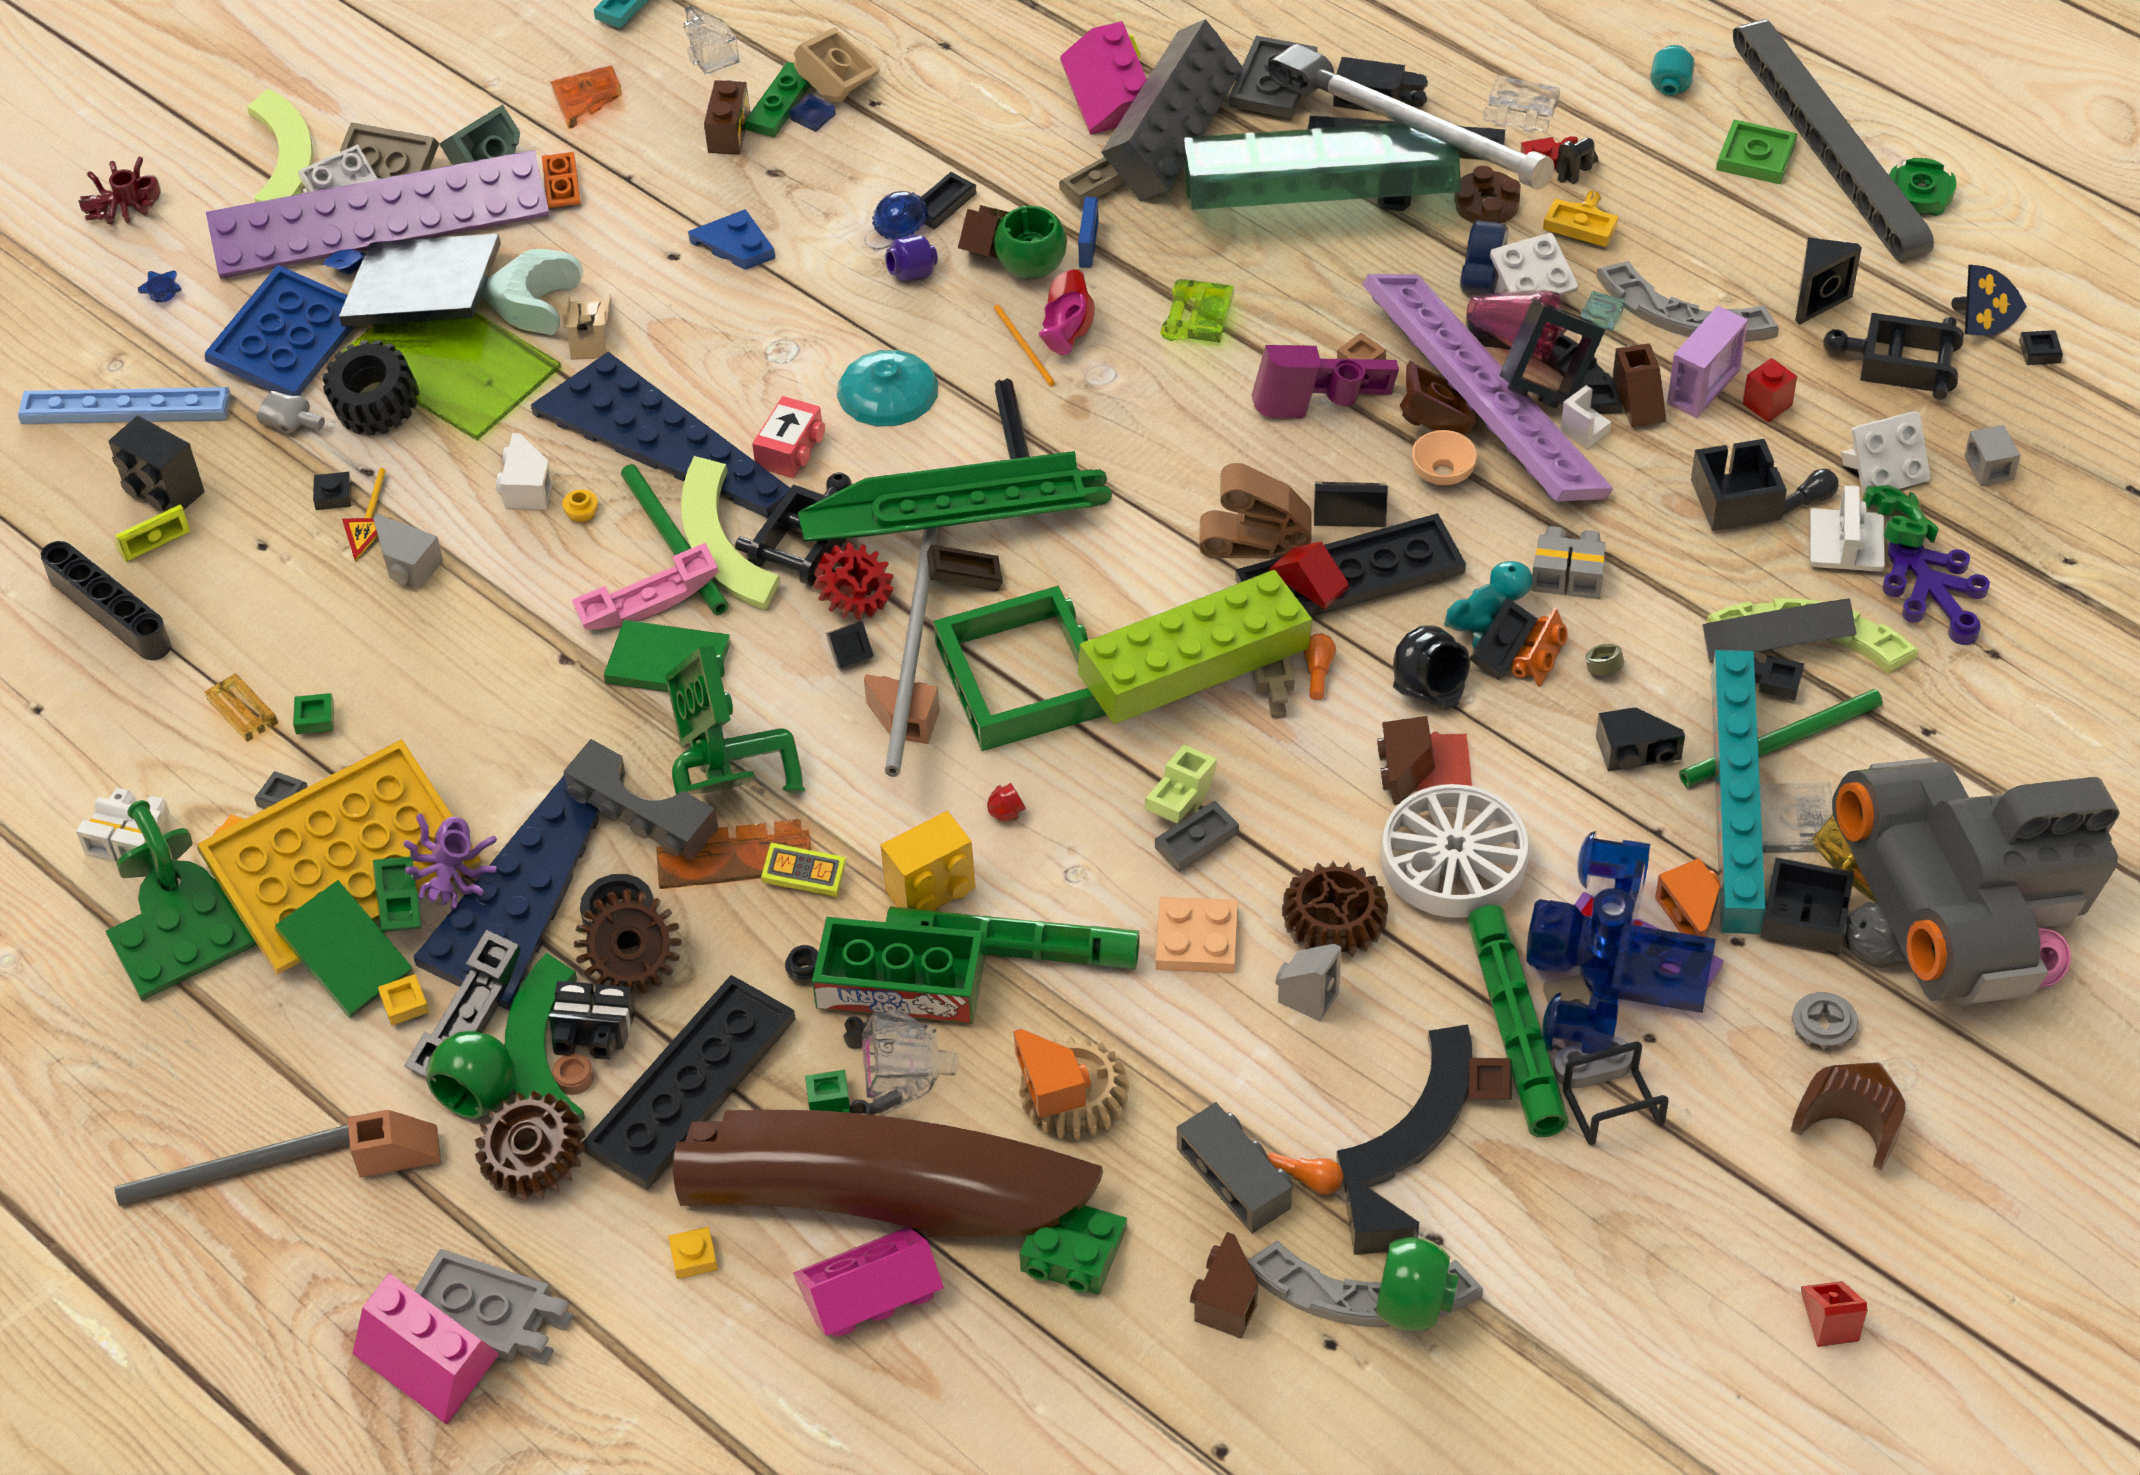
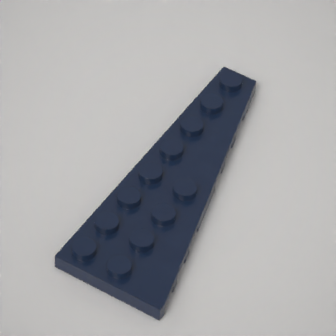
M610 352L605 353L531 404L532 413L537 418L543 415L556 421L557 426L566 430L570 427L582 432L585 439L592 442L596 440L607 443L614 448L615 452L654 469L660 466L673 472L674 477L681 481L685 480L694 456L726 464L728 473L720 493L730 497L734 504L766 518L771 516L790 490L789 486Z
M564 775L490 863L489 866L497 867L496 872L484 873L475 881L474 884L484 889L485 893L482 896L475 892L464 895L457 903L456 909L451 910L413 956L417 967L460 987L471 970L466 962L486 930L518 944L521 947L519 957L509 984L498 1005L508 1011L511 1009L521 983L529 974L528 968L535 953H539L543 944L542 937L550 920H554L572 881V871L578 858H582L586 850L585 843L591 830L596 828L599 821L598 814L600 811L598 808L588 802L585 804L579 803L570 796L567 791L568 788Z

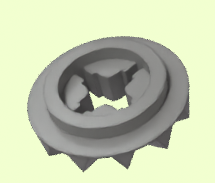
M1827 992L1811 993L1801 998L1794 1007L1791 1020L1795 1026V1035H1802L1807 1045L1811 1043L1821 1045L1823 1051L1828 1046L1834 1045L1840 1049L1844 1042L1853 1039L1858 1025L1857 1014L1852 1005L1844 998ZM1822 1012H1826L1828 1023H1830L1827 1030H1823L1821 1023L1818 1022L1820 1017H1822Z

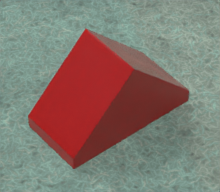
M1322 541L1292 548L1269 568V572L1275 570L1285 584L1324 609L1349 588V583Z
M1843 1281L1801 1286L1803 1301L1817 1347L1858 1342L1860 1340L1868 1311L1867 1302Z

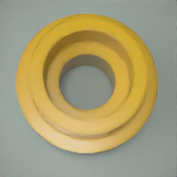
M586 489L574 490L564 497L562 501L563 511L575 522H586L592 519L598 508L597 496L592 491Z

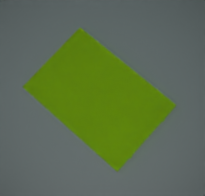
M475 312L473 318L377 324L371 326L351 343L355 347L360 345V341L368 340L369 344H372L374 340H380L384 345L387 343L394 345L396 350H400L404 355L416 379V384L419 388V395L416 396L417 404L476 441L561 368L559 361Z

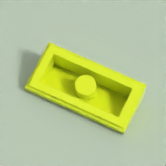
M180 504L116 534L115 546L125 562L191 532L183 507Z

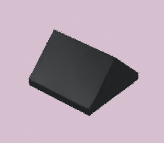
M1808 237L1795 318L1799 325L1853 297L1862 250L1859 244Z
M1315 481L1314 526L1386 527L1388 485L1386 483Z

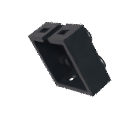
M1776 857L1760 938L1840 953L1855 872ZM1801 918L1808 919V922L1801 921Z

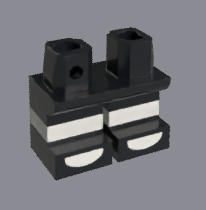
M557 981L555 989L556 1002L553 1013L550 1012L549 1014L554 1054L570 1056L574 1054L576 1045L589 1047V1053L595 1059L609 1060L615 1048L624 1049L636 1014L632 987L596 984L594 991L593 984Z

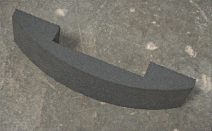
M1850 598L1702 624L1708 661L1714 660L1715 650L1759 652L1857 635Z

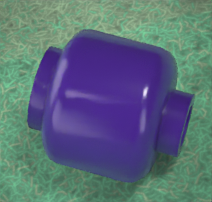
M919 235L895 239L885 253V262L889 273L903 282L928 278L938 261L936 248L930 245L924 236Z

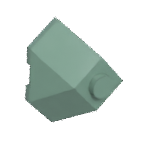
M502 104L445 139L439 145L451 164L457 165L515 154L516 146L519 144L520 131Z

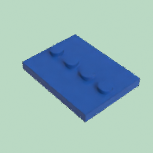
M277 265L205 351V362L270 391L300 396L355 327H344L339 319L340 312L348 295Z

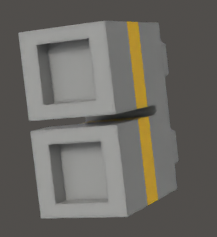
M1547 527L1545 534L1539 535L1533 564L1531 591L1563 595L1567 566H1570L1567 595L1600 599L1605 542H1601L1600 533L1585 530L1581 532L1580 539L1565 538L1566 531L1562 527Z

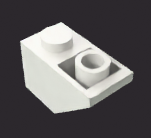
M512 433L509 447H504L503 450L504 469L503 473H498L497 493L502 494L504 505L507 509L547 510L553 486L548 459L520 433Z

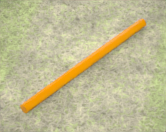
M995 305L994 310L1048 385L1053 386L1055 384L1053 378L1000 305Z

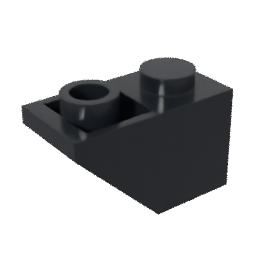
M1637 707L1599 713L1596 739L1609 772L1681 760L1685 733L1683 729Z

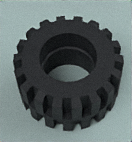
M368 340L360 341L358 346L354 347L353 344L347 346V351L344 353L339 351L334 356L336 358L335 362H329L326 367L328 373L323 375V382L325 384L323 389L342 425L347 429L352 428L354 433L361 434L365 431L367 435H375L376 431H381L382 434L389 432L388 428L392 426L397 428L402 425L401 420L403 418L408 419L412 415L410 408H416L418 403L416 396L419 395L416 379L402 352L396 350L395 346L390 343L384 345L380 340H374L372 344H369ZM382 382L376 389L360 393L365 387L373 383Z

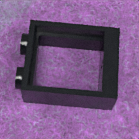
M1533 298L1499 376L1509 383L1507 387L1509 390L1522 396H1527L1528 392L1539 395L1538 401L1557 408L1559 403L1563 404L1565 400L1579 390L1606 329L1591 320ZM1546 322L1582 335L1558 390L1522 377Z

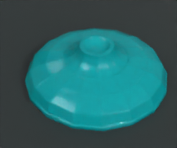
M878 350L862 355L848 365L838 381L837 399L843 411L858 422L875 427L898 426L915 421L930 410L938 397V380L932 368L915 354L901 350Z

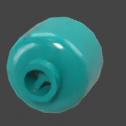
M1670 45L1659 50L1652 62L1650 74L1652 85L1665 95H1676L1686 91L1693 81L1694 57L1684 47L1679 45Z

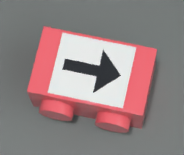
M782 396L752 443L755 462L769 472L794 479L800 467L807 464L810 451L815 443H819L824 436L825 423L822 422L820 406Z

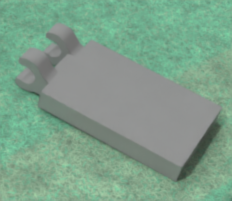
M439 1249L414 1290L497 1351L499 1358L511 1362L516 1354L521 1352L530 1360L546 1365L554 1350L546 1346L549 1337L536 1332L542 1321L545 1320L557 1329L566 1330L574 1317L572 1313L566 1312L569 1306L567 1301L557 1297H550L552 1291L549 1284L443 1249Z

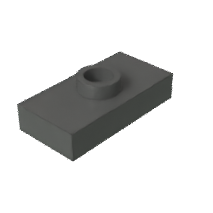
M1213 801L1156 837L1155 849L1180 872L1239 834V824L1216 801Z

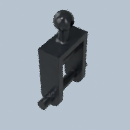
M1871 313L1868 333L1865 339L1848 337L1844 331L1833 329L1826 333L1823 345L1825 350L1833 355H1839L1845 351L1862 353L1864 358L1860 381L1933 391L1935 399L1943 400L1947 397V392L1954 390L1958 384L1959 374L1951 366L1953 352L1959 350L1963 345L1964 333L1956 326L1957 321L1952 317H1947L1943 320V323ZM1876 342L1889 344L1888 356L1874 354ZM1903 346L1938 351L1937 363L1902 358Z
M842 472L833 473L826 481L827 490L824 495L793 484L755 538L750 540L739 536L735 543V549L747 553L748 561L758 567L763 566L766 561L797 571L800 573L801 583L813 586L817 579L814 573L818 564H820L823 554L825 552L830 554L835 545L841 548L847 538L817 541L805 559L775 548L790 527L801 530L798 518L799 511L852 485L850 477Z

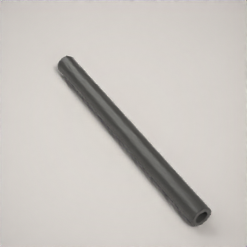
M348 1124L114 1186L118 1205L130 1204L350 1145Z

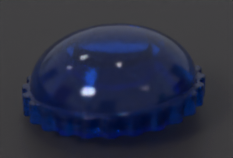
M892 192L883 197L877 204L873 212L872 224L880 236H884L886 239L894 240L913 235L915 231H919V228L924 225V221L927 220L928 207L920 195H916L914 192Z

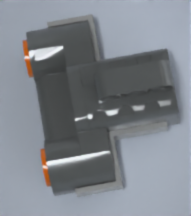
M1933 758L1871 764L1869 769L1848 772L1839 783L1832 798L1834 819L1926 997L1931 1001L1954 998L1961 1005L2032 996L2049 973L2040 957L2041 944L2038 927L2048 928L2070 925L2077 916L2085 915L2115 871L2118 862V854L2111 843L2112 838L2109 831L2118 819L2120 812L2103 781L2098 777L2024 784L2016 786L2004 794L1969 798L1958 776L1949 765L1942 761L1934 762Z

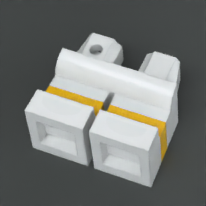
M116 788L109 799L97 798L93 817L90 821L83 820L76 830L85 855L116 862L126 852L147 843L135 820L127 814L129 806L137 801L135 795L129 790ZM156 796L148 797L146 801L150 804V812L164 835L168 833L165 826L169 813L166 800Z

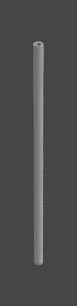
M938 528L924 529L885 766V773L891 777L898 776L901 770L930 585L927 551L931 544L936 545Z

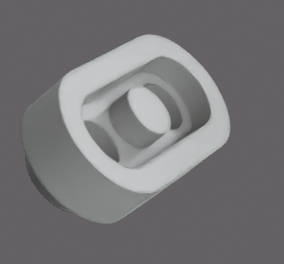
M1610 1036L1606 1039L1600 1038L1562 1048L1554 1059L1553 1070L1556 1080L1563 1085L1565 1066L1569 1060L1624 1045L1628 1042L1622 1038ZM1633 1051L1575 1066L1573 1068L1571 1088H1582L1625 1076L1631 1069Z

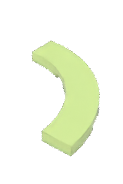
M267 89L250 103L247 109L250 116L264 124L276 136L279 156L271 178L262 190L254 196L255 202L301 194L303 183L298 176L299 170L313 164L312 141L303 117L289 101L276 92Z
M694 456L685 477L681 498V516L689 545L693 548L706 542L719 569V572L712 580H715L719 585L727 589V592L733 597L749 605L767 610L781 582L779 575L754 565L737 552L728 541L721 528L718 516L720 492L728 473L726 464Z
M1775 598L1773 602L1752 605L1751 602H1745L1708 615L1707 623L1821 603V601ZM1855 610L1852 611L1857 635L1829 640L1864 655L1887 674L1915 660L1918 654V649L1893 629L1883 623L1877 625L1860 617V612Z

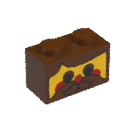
M731 80L714 81L704 121L708 153L740 155L746 132L745 120L750 114L747 82Z

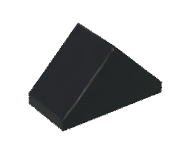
M1354 1177L1347 1182L1346 1207L1354 1255L1388 1252L1390 1243L1397 1239L1407 1237L1418 1238L1419 1221Z

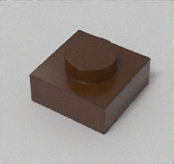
M1469 1058V1099L1512 1100V1059Z

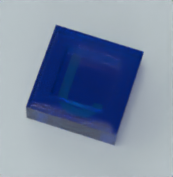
M809 94L790 111V119L814 132H817L836 115L834 105L812 94Z

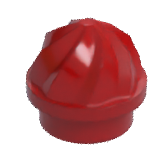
M1012 783L1001 787V785L996 786L987 802L989 814L1001 821L1016 820L1019 818L1018 813L1026 809Z

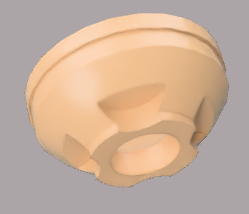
M1437 430L1424 434L1415 442L1412 449V464L1416 473L1424 480L1438 486L1452 485L1464 481L1474 471L1477 461V450L1472 441L1463 434L1450 430ZM1445 465L1452 468L1453 472L1448 475H1440L1434 472L1433 469L1437 466Z

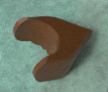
M1880 1062L1825 1067L1815 1074L1803 1095L1793 1119L1791 1132L1801 1136L1810 1125L1829 1118L1852 1121L1860 1125L1871 1135L1877 1149L1873 1167L1883 1171L1897 1142L1906 1103L1902 1093Z

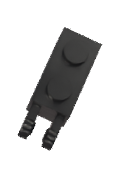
M1341 57L1337 75L1410 106L1420 107L1427 102L1424 89L1428 87V81L1424 74L1405 71V65ZM1334 95L1333 107L1373 112Z

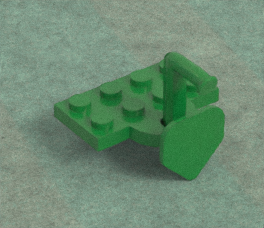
M714 645L699 647L665 675L681 748L691 746L674 761L672 767V779L676 795L682 791L690 795L704 794L743 785L755 778L754 771L732 774L729 761L780 752L785 772L786 785L783 786V791L790 793L805 792L795 739L789 730L779 728L724 739L722 726L731 720L730 715L733 713V704L729 692H724L721 679L725 674L722 657L719 654L716 655ZM699 767L702 772L706 773L707 780L691 784L688 768Z
M139 800L129 806L127 814L135 820L147 843L123 854L118 859L116 865L122 878L145 877L140 885L138 895L141 914L105 932L140 1000L143 1001L257 944L217 880L213 879L205 868L191 861L178 860L193 844L188 829L179 828L163 835L150 812V804L145 800ZM177 877L181 880L180 885L178 884Z

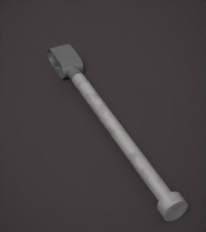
M1293 44L1268 62L1267 67L1271 78L1283 87L1305 96L1310 95L1317 89L1324 90L1517 173L1522 184L1536 190L1544 188L1553 175L1554 162L1550 157L1536 151L1525 155L1334 73L1331 62L1324 55L1298 44Z

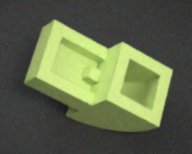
M1183 744L1165 765L1164 777L1145 798L1144 809L1177 824L1188 811L1196 813L1211 786L1217 758Z

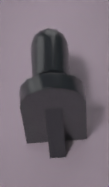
M1584 138L1575 144L1566 141L1559 146L1556 172L1559 174L1557 180L1560 183L1568 180L1574 185L1579 179V169L1582 171L1591 170L1593 164L1598 161V156L1594 150L1595 144L1591 138Z

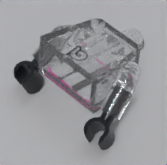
M900 1010L888 1013L873 1011L871 1017H868L864 1023L859 1017L852 1016L844 1024L847 1031L843 1035L846 1045L852 1049L863 1048L866 1094L868 1098H873V1102L870 1104L861 1099L853 1101L849 1108L851 1113H865L869 1115L879 1113L883 1116L929 1094L939 1074L954 1076L957 1072L958 1054L957 1052L938 1050L936 1029L931 1025L918 1022Z

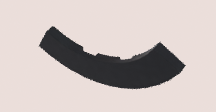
M1466 314V327L1484 347L1511 350L1522 325L1521 322L1511 321L1510 316ZM1544 326L1531 357L1547 364L1564 377L1578 347V343L1558 331ZM1593 357L1579 390L1586 385L1592 389L1590 408L1599 414L1621 413L1622 402L1619 391L1609 373H1605L1597 364V359Z
M1468 1024L1429 1030L1428 1041L1431 1051V1070L1428 1081L1415 1106L1399 1123L1366 1143L1337 1150L1336 1159L1343 1171L1345 1193H1347V1182L1352 1177L1367 1187L1394 1178L1395 1173L1413 1163L1417 1164L1422 1161L1448 1135L1462 1111L1469 1088V1058L1473 1057Z

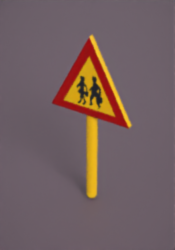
M384 468L378 470L365 518L342 519L355 562L378 537L372 517L386 472Z

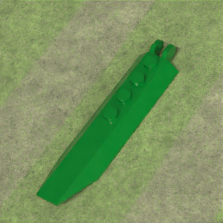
M1075 451L868 477L799 511L798 518L804 542L885 535L1090 508L1109 503L1112 493L1109 487L1104 486L1107 481L1106 473L1100 469L1079 471L1077 469Z

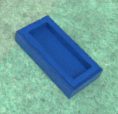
M1085 197L1078 240L1079 267L1091 268L1093 265L1099 224L1097 197Z

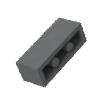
M1215 1102L1177 1126V1150L1251 1234L1291 1209L1293 1184L1290 1177L1283 1169H1276L1258 1141H1251L1242 1131L1239 1120L1231 1112L1226 1113Z

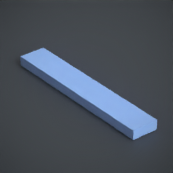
M229 387L24 391L18 418L20 424L130 422L137 415L150 422L226 420L231 393Z

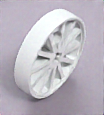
M1447 784L1433 786L1410 795L1398 804L1390 814L1381 840V867L1391 888L1410 905L1438 916L1468 917L1471 912L1482 906L1503 905L1519 890L1528 869V836L1519 815L1508 803L1498 796L1483 789L1467 785ZM1442 807H1458L1454 829H1452ZM1466 809L1481 812L1463 830ZM1429 811L1436 826L1417 814ZM1493 821H1498L1503 825L1502 827L1483 832ZM1406 826L1418 835L1397 831L1400 827ZM1511 841L1517 845L1518 849L1499 847L1496 845H1500ZM1401 849L1415 852L1394 857L1392 850ZM1492 863L1511 865L1514 868L1508 874ZM1475 874H1480L1495 884V886L1483 890ZM1440 876L1445 878L1442 893L1435 892L1440 885ZM1454 880H1463L1470 894L1451 895Z

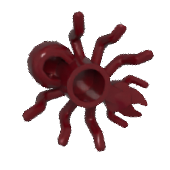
M139 156L137 158L133 172L128 169L117 170L116 163L110 161L109 165L112 175L109 178V183L112 190H106L92 171L87 173V176L93 181L101 195L80 196L81 200H78L80 209L84 213L89 214L85 215L86 220L104 219L107 224H112L118 204L121 206L122 217L126 223L131 221L127 206H133L142 215L148 214V207H152L159 199L161 188L156 176L145 175L140 177V168L143 163L142 157ZM108 205H110L109 215L106 213L108 211Z

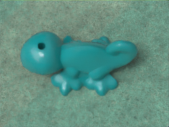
M1517 561L1498 563L1491 570L1490 584L1474 589L1468 599H1459L1447 609L1444 626L1459 632L1470 630L1474 635L1472 647L1475 649L1502 602L1507 598L1512 601L1519 600L1530 591L1533 584V576L1530 569Z

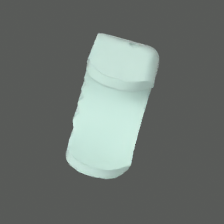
M531 249L523 252L489 277L483 290L482 298L510 325L526 331L554 335L560 326V316L553 306L540 300V298L551 291L571 290L576 287L583 277V268L579 260L569 253L548 249Z

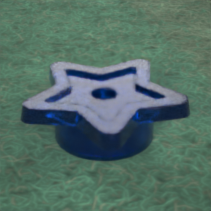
M172 270L159 274L149 271L148 281L138 287V293L149 294L150 299L155 302L169 301L175 296L176 292L182 290L180 285L175 282L177 272Z

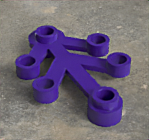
M1890 542L1888 555L1893 568L1891 573H1888L1884 578L1883 592L1890 597H1899L1905 592L1907 583L1905 575L1907 570L1911 569L1917 577L1911 597L1904 602L1903 618L1909 622H1920L1925 615V600L1929 592L1951 620L1948 631L1950 639L1960 645H1970L1976 642L1981 628L1980 621L1974 613L1963 611L1947 589L1965 593L1973 599H1983L1988 594L1989 579L1980 574H1974L1965 579L1931 570L1927 565L1945 567L1951 573L1963 574L1968 570L1969 554L1960 549L1950 551L1949 554L1926 549L1924 545L1921 547H1911Z

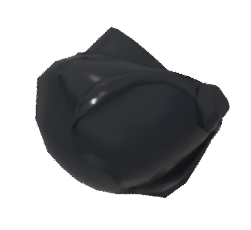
M1423 625L1407 633L1396 647L1393 658L1395 677L1393 688L1402 695L1426 701L1440 709L1449 710L1459 705L1470 669L1469 653L1466 647L1456 642L1452 635L1438 626Z

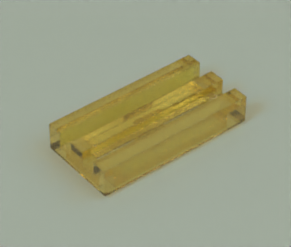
M236 673L205 691L209 703L246 742L253 739L252 733L255 731L259 734L266 731L265 725L268 723L272 727L278 723L276 714ZM233 685L261 716L256 718L243 702L233 694L229 687ZM219 693H221L224 696V698L242 715V717L248 722L247 725L219 697Z

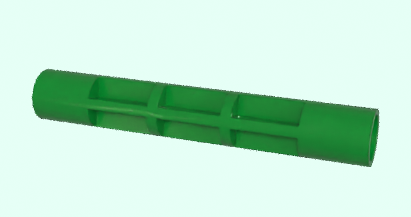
M1498 905L1482 906L1471 912L1467 918L1470 934L1507 1058L1512 1059V1076L1528 1130L1535 1137H1550L1565 1130L1569 1123L1506 912Z
M893 906L889 907L886 922L983 931L985 955L1080 963L1124 969H1136L1138 962L1139 930L959 914Z

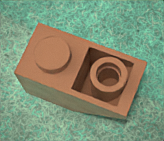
M866 674L864 678L866 704L891 735L899 680L887 676L880 677ZM914 682L905 740L924 744L929 743L940 712L938 686Z
M392 1110L348 1117L350 1151L359 1178L441 1163L436 1124Z

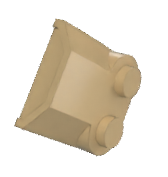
M836 27L799 44L794 52V66L798 74L807 80L829 102H843L850 91L876 76L881 70L845 38Z

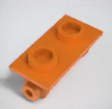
M1557 608L1553 609L1549 617L1541 616L1537 619L1524 641L1526 646H1521L1511 663L1512 673L1519 678H1523L1526 675L1533 676L1539 687L1543 684L1548 672L1552 670L1554 661L1568 637L1567 627L1563 624Z

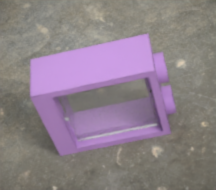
M1717 306L1674 353L1667 404L1695 418L1700 416L1741 368L1748 319L1720 306Z

